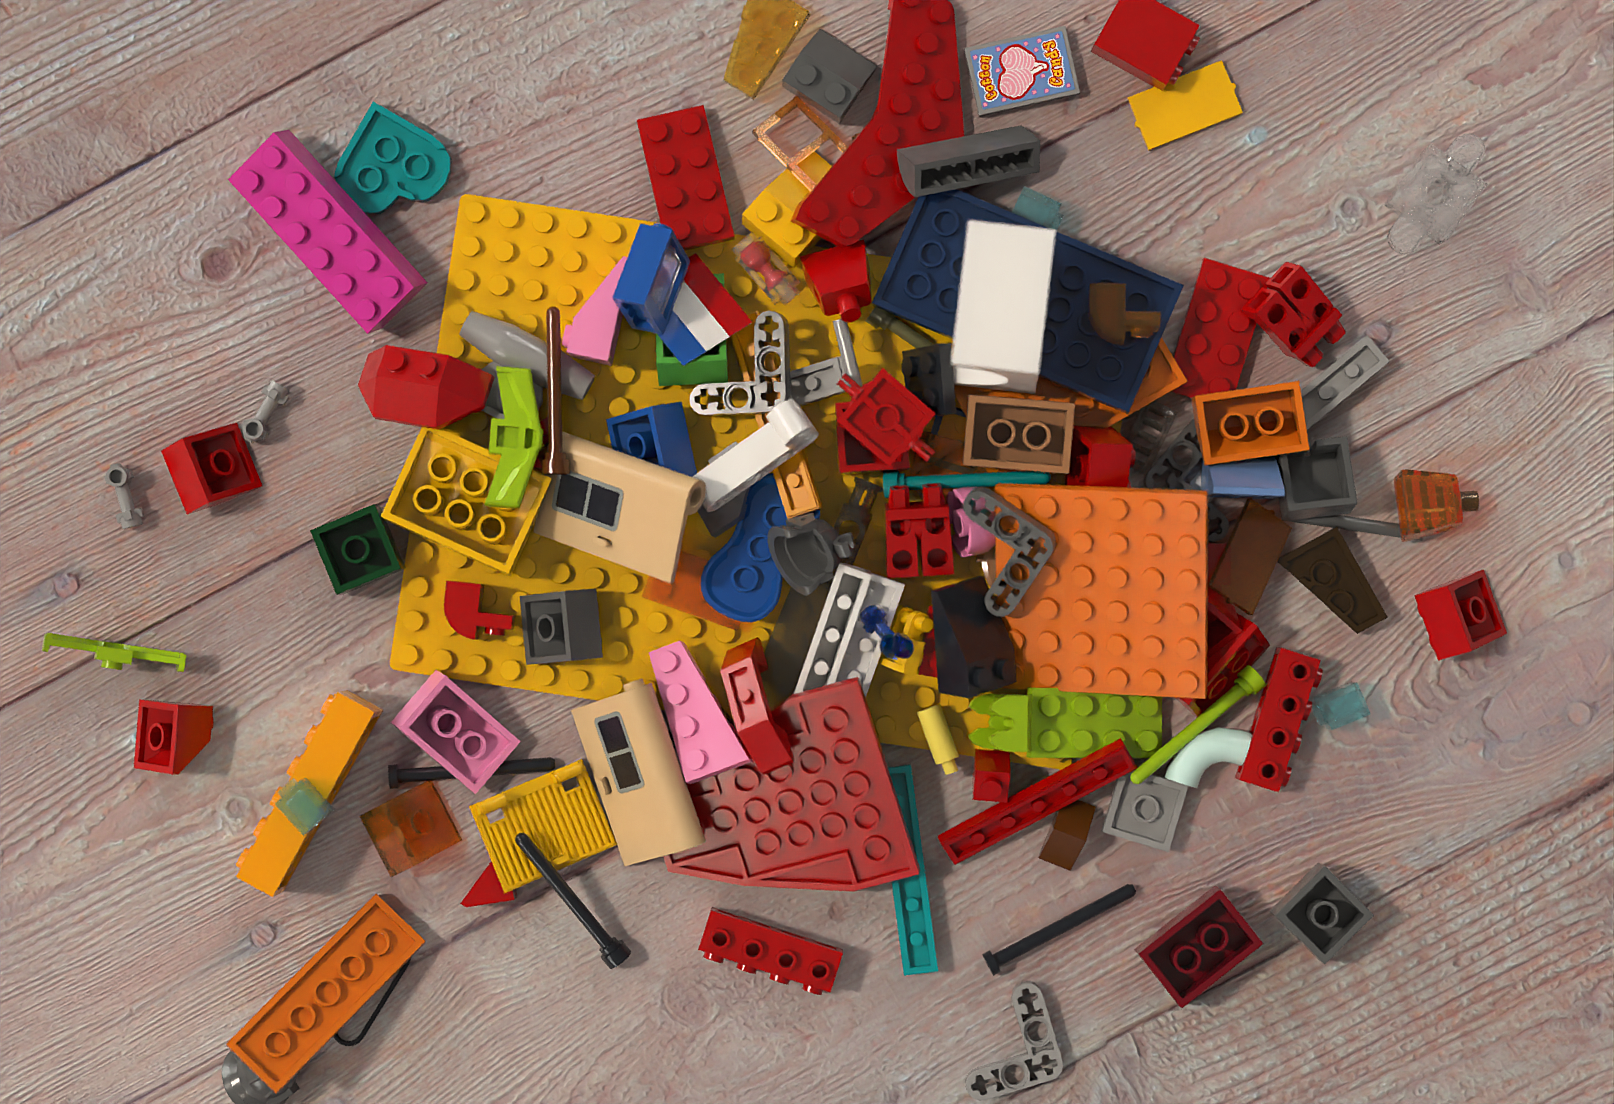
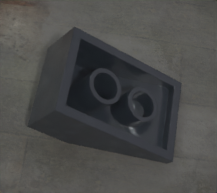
M976 576L931 591L938 693L970 699L1017 682L1014 646L1001 616L991 614L986 608L985 596L989 588L983 576Z

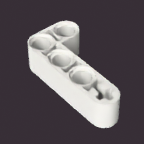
M793 399L786 400L774 407L766 416L769 421L766 425L693 476V478L702 480L705 483L706 495L703 506L707 512H712L725 505L807 447L818 437L819 433L800 405Z

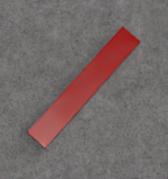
M1120 738L1008 798L1007 803L999 802L937 835L939 842L953 864L956 865L1137 769V766Z

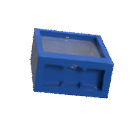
M640 223L612 297L631 328L661 335L664 334L690 264V260L673 230L664 224L654 223L652 226Z

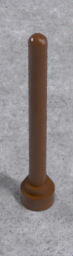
M552 306L546 311L549 453H545V460H542V474L563 475L570 474V459H566V453L563 452L560 311L557 307Z

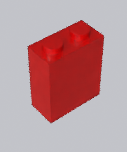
M1119 0L1090 52L1163 91L1167 83L1174 86L1184 67L1178 64L1184 53L1191 56L1198 44L1200 37L1196 36L1195 33L1200 25L1156 0Z

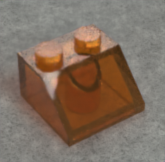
M426 781L359 816L390 877L462 841L432 781Z

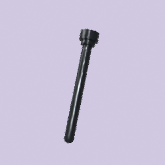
M523 832L518 833L515 837L516 844L600 945L601 959L609 969H613L623 963L631 954V950L623 940L618 941L616 937L611 938L529 836Z

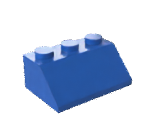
M682 402L650 406L606 419L612 449L691 477L697 474Z

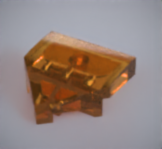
M923 431L920 438L932 449L936 450V452L931 456L921 448L931 457L927 462L915 452L912 467H910L909 471L910 476L986 473L983 467L962 464L963 440H955L927 431ZM957 488L942 489L944 500H946L948 492ZM916 490L923 501V490Z

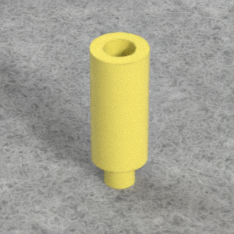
M941 704L917 712L935 764H942L945 775L958 771L955 758L959 757Z

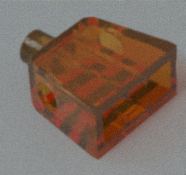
M1406 469L1401 470L1393 478L1402 542L1454 530L1463 523L1462 512L1478 511L1479 509L1477 491H1459L1458 477L1455 474Z

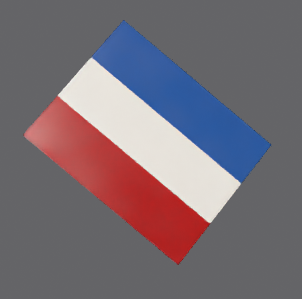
M696 253L688 257L690 264L663 335L658 334L682 366L752 323L751 319Z

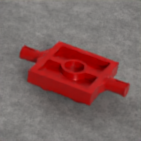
M884 368L878 372L872 381L864 384L862 387L849 377L847 373L842 376V379L851 388L841 379L836 383V385L852 397L848 408L836 422L888 467L902 453L910 449L916 452L925 462L931 457L921 448L931 456L936 452V450L932 449L920 438L924 427L936 413Z

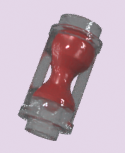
M751 232L732 249L737 256L735 260L740 263L760 286L774 305L781 301L785 306L800 293L796 287L801 282L777 257L761 236L757 238ZM771 260L779 269L773 267V265L771 264ZM757 272L761 273L764 276L765 282L757 274Z

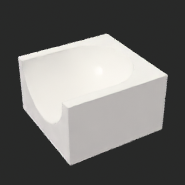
M968 220L951 359L954 385L1035 394L1055 230Z

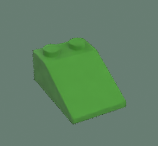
M724 273L714 274L725 288ZM656 334V364L659 386L728 382L727 339L682 366L658 334Z

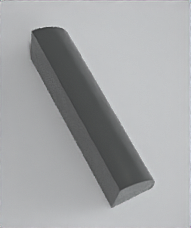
M1020 125L897 149V159L901 177L907 190L914 197L1038 173L1040 172V140Z

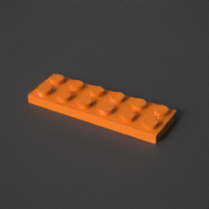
M375 894L226 1043V1046L277 1095L426 941L386 902Z

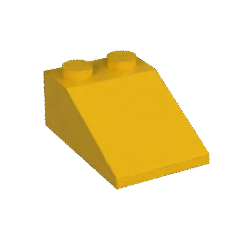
M810 147L772 181L742 213V225L793 268L801 261L800 256L807 255L821 237L791 222L797 205L807 193L814 189L832 167Z

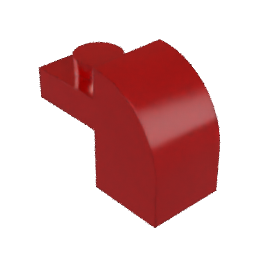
M446 581L444 612L448 623L458 634L469 639L478 640L480 626L485 627L484 634L505 636L506 629L514 630L516 616L481 612L484 584Z

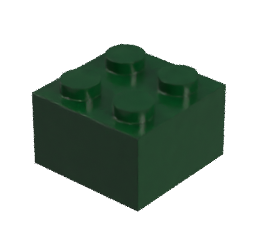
M370 505L310 530L336 595H344L406 569L388 523L381 517L383 511L380 505Z

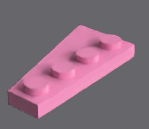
M677 641L649 652L685 782L693 784L752 762V757L748 750H745L734 726L726 718L721 709L720 702L712 694L705 682L706 679L686 644L682 641Z

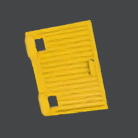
M582 759L469 806L504 893L543 877L516 844L515 837L518 833H526L556 871L617 845ZM576 777L579 786L565 792L561 782ZM501 808L504 818L490 823L486 814Z

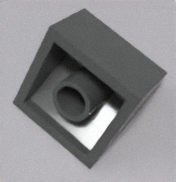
M819 29L800 52L782 79V87L840 124L877 69V66L822 29Z
M596 588L520 596L526 665L603 658Z

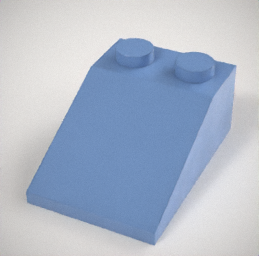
M1267 456L1205 466L1202 458L1201 491H1208V497L1273 499L1285 495V488L1276 457Z

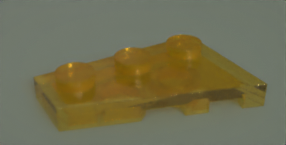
M747 0L746 6L744 5L742 11V21L737 38L733 43L724 81L754 100L811 16L810 12L792 0Z

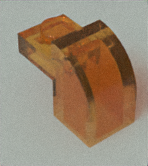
M1090 283L1089 319L1096 333L1104 340L1113 344L1123 345L1125 331H1131V336L1151 337L1152 332L1159 331L1161 312H1125L1126 284Z

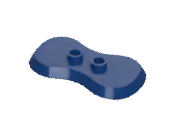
M768 473L750 486L744 519L737 523L730 540L709 559L701 576V591L708 604L719 613L741 622H755L766 617L777 605L781 594L783 576L773 561L767 537L771 527L787 526L785 521L787 516L773 473ZM820 510L811 512L814 518H820Z

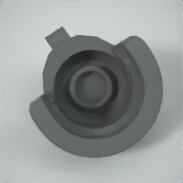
M813 513L785 520L787 526L771 527L767 537L769 550L777 569L794 590L805 596L816 590L819 584L834 578L832 571L839 565L841 558L852 556L851 548L856 546L852 533H845L839 536L836 529L825 520L814 518Z
M230 1050L223 1062L222 1081L228 1096L235 1104H284L289 1096L300 1089L295 1082L300 1071L276 1095Z

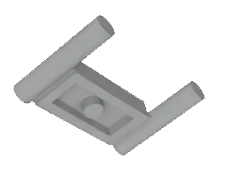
M841 319L833 321L841 356L790 372V399H793L800 406L845 393L841 387L836 385L841 379L851 388L842 379L845 373L861 387L863 386L847 322Z

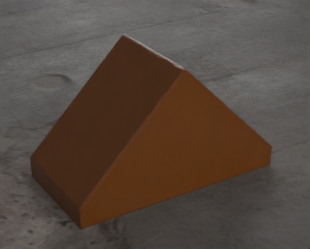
M1077 800L1056 811L1038 858L1071 871L1086 843L1096 807Z

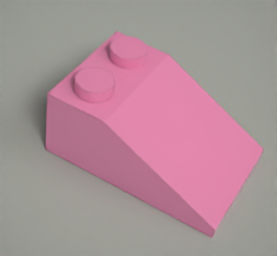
M623 256L575 315L573 324L566 325L562 345H565V348H567L566 352L572 358L612 366L623 317L622 312L612 297L627 257Z
M437 670L434 671L390 722L474 794L481 789L521 742L446 675Z

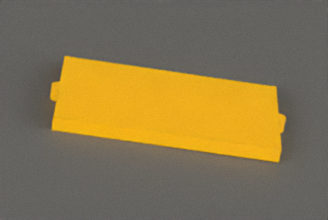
M1222 60L1180 76L1174 86L1167 83L1163 91L1153 87L1127 98L1136 119L1134 126L1140 129L1148 151L1243 113L1234 91L1236 85L1231 83Z

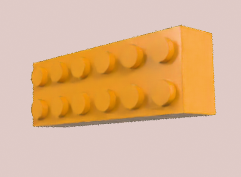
M348 690L339 691L334 696L331 694L328 696L320 711L325 716L320 724L311 727L303 743L308 745L304 754H301L300 757L296 756L287 770L286 774L291 776L287 785L279 786L270 801V805L274 807L271 814L266 818H261L253 832V836L257 837L255 843L249 849H244L236 863V866L240 868L236 875L238 879L271 897L285 890L381 716L383 709Z

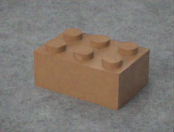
M968 394L962 464L967 466L1069 474L1075 403Z

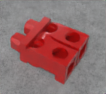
M1285 262L1265 283L1269 289L1261 287L1241 310L1269 335L1270 339L1280 347L1279 349L1286 356L1295 358L1306 366L1315 367L1323 358V353L1315 344L1322 337L1327 343L1334 344L1346 334L1339 321L1343 315L1337 308L1333 307L1327 296L1301 265Z
M940 483L923 484V501L910 502L908 485L890 486L888 503H885L887 578L919 577L917 541L919 540L923 576L954 574L949 505L947 500H944Z

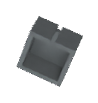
M1347 436L1315 440L1309 450L1310 456H1305L1307 451L1272 456L1276 457L1285 488V495L1278 497L1282 521L1350 514L1358 504Z

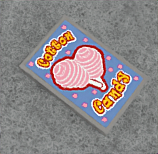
M1065 26L964 48L979 117L1080 94Z

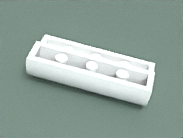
M839 563L794 694L859 676L866 698L905 584L872 573L867 569Z

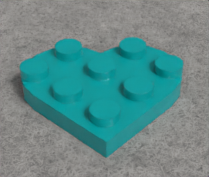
M373 101L339 159L334 178L365 214H381L386 209L392 207L400 197L411 201L426 202L438 195L448 183L452 159L445 146L433 135Z

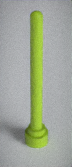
M1249 665L1237 674L1238 678L1234 681L1235 685L1132 772L1130 776L1132 783L1141 784L1244 695L1247 697L1251 694L1256 695L1266 687V683L1259 673Z

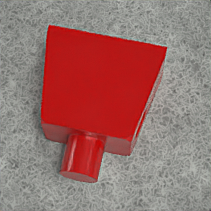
M864 239L846 247L837 246L800 256L806 283L823 314L831 316L840 313L841 320L847 323L858 320L861 317L860 308L872 303L870 268Z

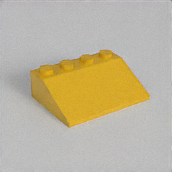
M422 427L381 517L385 521L511 577L531 533L552 478L532 470L520 508L487 507L484 504L501 455H490L488 449L443 429L436 430Z

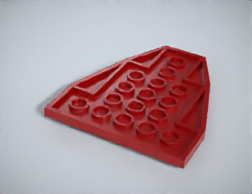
M859 676L793 694L770 709L774 723L786 730L794 758L793 763L763 775L760 773L755 762L752 761L693 784L686 783L706 842L663 856L668 872L754 887L853 892L918 875L920 867ZM738 735V738L741 741L743 747L745 748V750H747L744 743Z

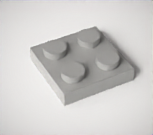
M1135 770L1118 778L1101 831L1169 852L1189 786L1155 775H1150L1141 784H1134L1130 776Z

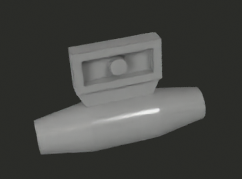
M471 311L459 335L492 360L490 364L481 370L495 377L485 409L482 411L497 419H505L496 366L531 369L539 411L543 404V387L547 388V342L513 324ZM561 350L562 394L583 400L595 379V375Z

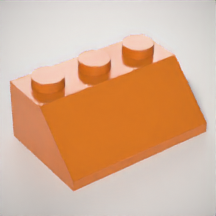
M1299 381L1205 394L1191 398L1196 434L1204 466L1309 450Z

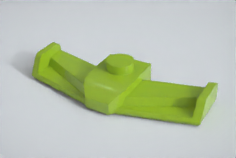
M496 366L505 419L491 418L489 454L501 455L484 505L498 508H520L538 452L542 450L543 429L540 426L531 369Z
M45 633L43 638V652H49L50 645L95 652L94 659L102 660L101 667L122 670L123 663L131 664L132 658L176 664L177 672H184L186 655L184 653L53 633Z

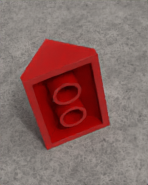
M1238 613L1237 616L1243 631L1207 659L1206 698L1175 697L1196 718L1235 685L1234 681L1238 678L1237 674L1247 665L1252 667L1270 646L1259 627Z

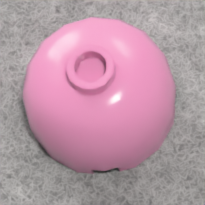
M977 487L952 489L953 491L948 492L946 496L949 505L950 524H953L955 535H951V541L956 553L961 557L988 552L996 545L995 536L967 517L963 510L965 497ZM980 497L979 500H974L976 502L974 508L980 512L983 508L987 509L985 507L986 500L983 497ZM995 510L989 518L992 522L995 518Z

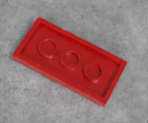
M704 105L638 119L637 126L660 224H664L673 230L684 251L734 240L735 236Z
M1207 258L1202 259L1173 354L1175 361L1188 382L1170 393L1191 399L1194 396L1237 389L1256 326V322L1250 319L1241 309L1261 287L1267 288L1265 283L1270 279L1269 277Z

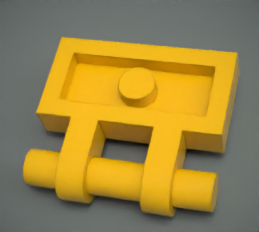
M906 606L897 607L878 664L915 676L917 668L923 660L925 644L919 641L920 634L929 632L933 628V621L929 619L928 615L920 611H913Z

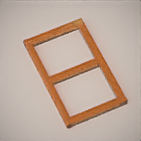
M798 96L793 97L791 101L752 131V134L810 192L816 184L797 164L829 139L842 152L848 148ZM798 107L823 134L790 159L764 132Z

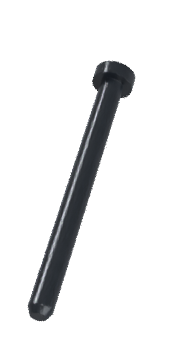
M545 757L504 761L492 776L552 771L556 768L555 759ZM398 764L388 765L390 789L399 788L400 783L456 779L442 766L399 769Z
M1126 884L993 955L990 950L983 953V958L994 976L1001 972L1000 966L1134 897L1136 890L1132 884Z

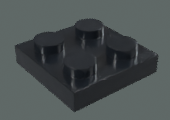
M951 343L902 351L901 370L904 375L905 387L936 413L934 417L956 414L953 366H951Z

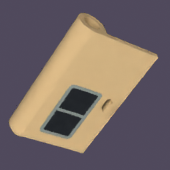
M562 432L563 452L566 453V459H570V474L545 475L552 478V481L537 515L534 533L668 583H673L687 515L696 513L703 504L706 495L705 483L691 476Z
M643 678L624 684L625 692L571 710L624 866L677 853L706 842L652 683L645 685Z

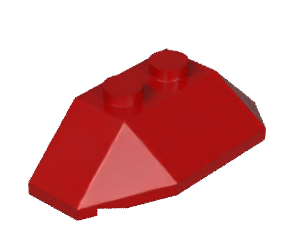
M385 345L368 354L358 387L375 419L439 430L463 419L472 412L477 413L485 409L495 377L450 355Z

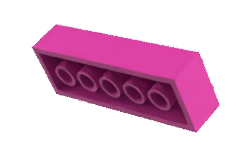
M290 130L273 132L228 179L367 334L382 329L428 283Z

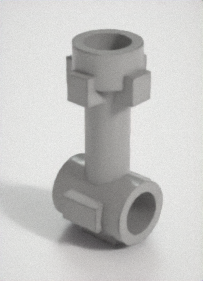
M271 380L268 386L265 384L261 392L266 395V398L254 419L244 420L241 425L245 440L251 443L266 440L269 435L266 424L278 403L285 405L289 397H287V394L290 391L289 389Z
M121 463L110 465V469L104 478L106 484H110L116 490L122 512L116 515L117 523H121L122 529L142 525L141 517H144L142 508L135 509L129 484L132 478H134L132 470L123 467Z

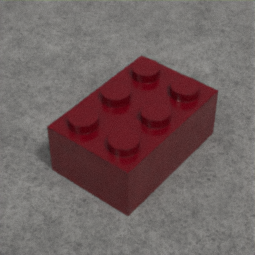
M1215 885L1134 950L1182 1009L1262 946L1263 942L1223 891Z

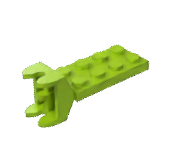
M1027 687V694H982L975 697L969 704V708L976 713L990 716L988 721L989 727L977 728L968 735L973 744L982 748L1008 752H1026V757L1084 758L1120 738L1132 758H1150L1162 748V697L1064 692L1059 691L1058 688Z

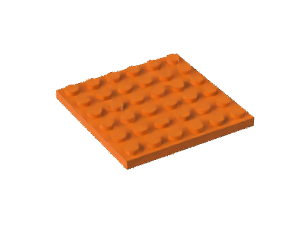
M997 483L995 486L996 494L1050 529L1056 538V547L1015 609L1009 615L1001 616L1014 646L1017 682L1001 688L1026 690L1027 687L1058 688L1059 691L1205 699L1207 696L1208 491ZM998 506L995 509V516L1002 510ZM1006 515L1001 518L1000 524L1003 530L1008 533L1018 531L1019 523L1015 517ZM995 536L997 578L1015 552V549ZM1039 537L1037 540H1033L1035 542L1034 546L1027 556L1033 559L1041 548H1045L1044 542L1046 540ZM1022 563L1012 565L1011 573L1016 579L1025 580L1029 578L1030 571L1026 565ZM1007 584L1003 592L999 596L996 595V603L1002 606L1003 603H1008L1006 599L1013 590V587Z

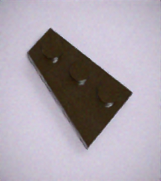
M1337 526L1276 559L1280 565L1298 579L1302 585L1320 599L1355 633L1358 634L1388 618Z

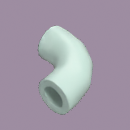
M1221 727L1201 732L1174 755L1167 768L1165 778L1198 788L1204 771L1212 764L1228 762L1241 766L1247 756L1252 734L1244 730Z

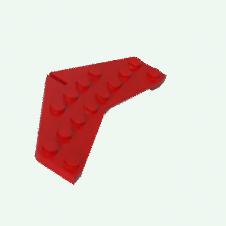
M889 0L888 10H890L879 99L872 119L814 189L807 193L797 205L791 222L836 246L846 247L852 245L916 198L907 190L901 177L897 149L964 136L955 12L948 0Z

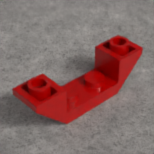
M756 637L728 650L720 672L737 733L760 773L765 775L793 763L794 758L786 730L775 724L772 718L760 673L768 670V665L761 640Z

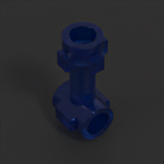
M875 605L866 607L860 615V620L864 623L863 628L867 633L873 634L875 631L881 638V652L887 658L894 660L909 658L914 650L912 640L905 634H895L887 625L888 622L884 619L887 613L883 608Z

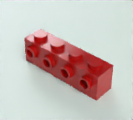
M1276 647L1265 680L1266 687L1262 690L1249 732L1252 734L1249 750L1244 763L1241 766L1238 765L1235 775L1236 779L1278 793L1281 786H1287L1292 770L1291 767H1288L1291 753L1296 754L1302 740V734L1298 733L1301 721L1308 720L1313 702L1308 699L1312 687L1317 688L1322 678L1323 669L1319 668L1321 660Z
M714 907L711 908L698 950L704 952L703 957L708 960L723 963L725 958L737 962V969L756 974L757 969L770 973L769 979L789 985L790 980L802 983L803 990L817 995H822L823 990L831 993L843 955V949Z

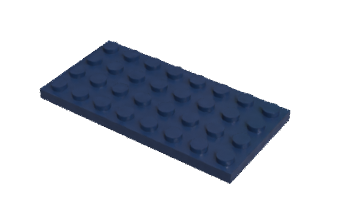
M957 189L919 196L875 294L872 305L954 340L968 220L1041 229L1050 228ZM1055 231L1038 376L1128 414L1184 285Z

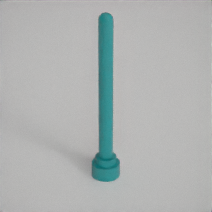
M898 470L883 472L884 497L888 498L890 486L908 485L909 490H922V485L927 483H940L942 489L996 486L997 483L1047 484L1051 480V474L1040 471L906 476L905 473H899Z

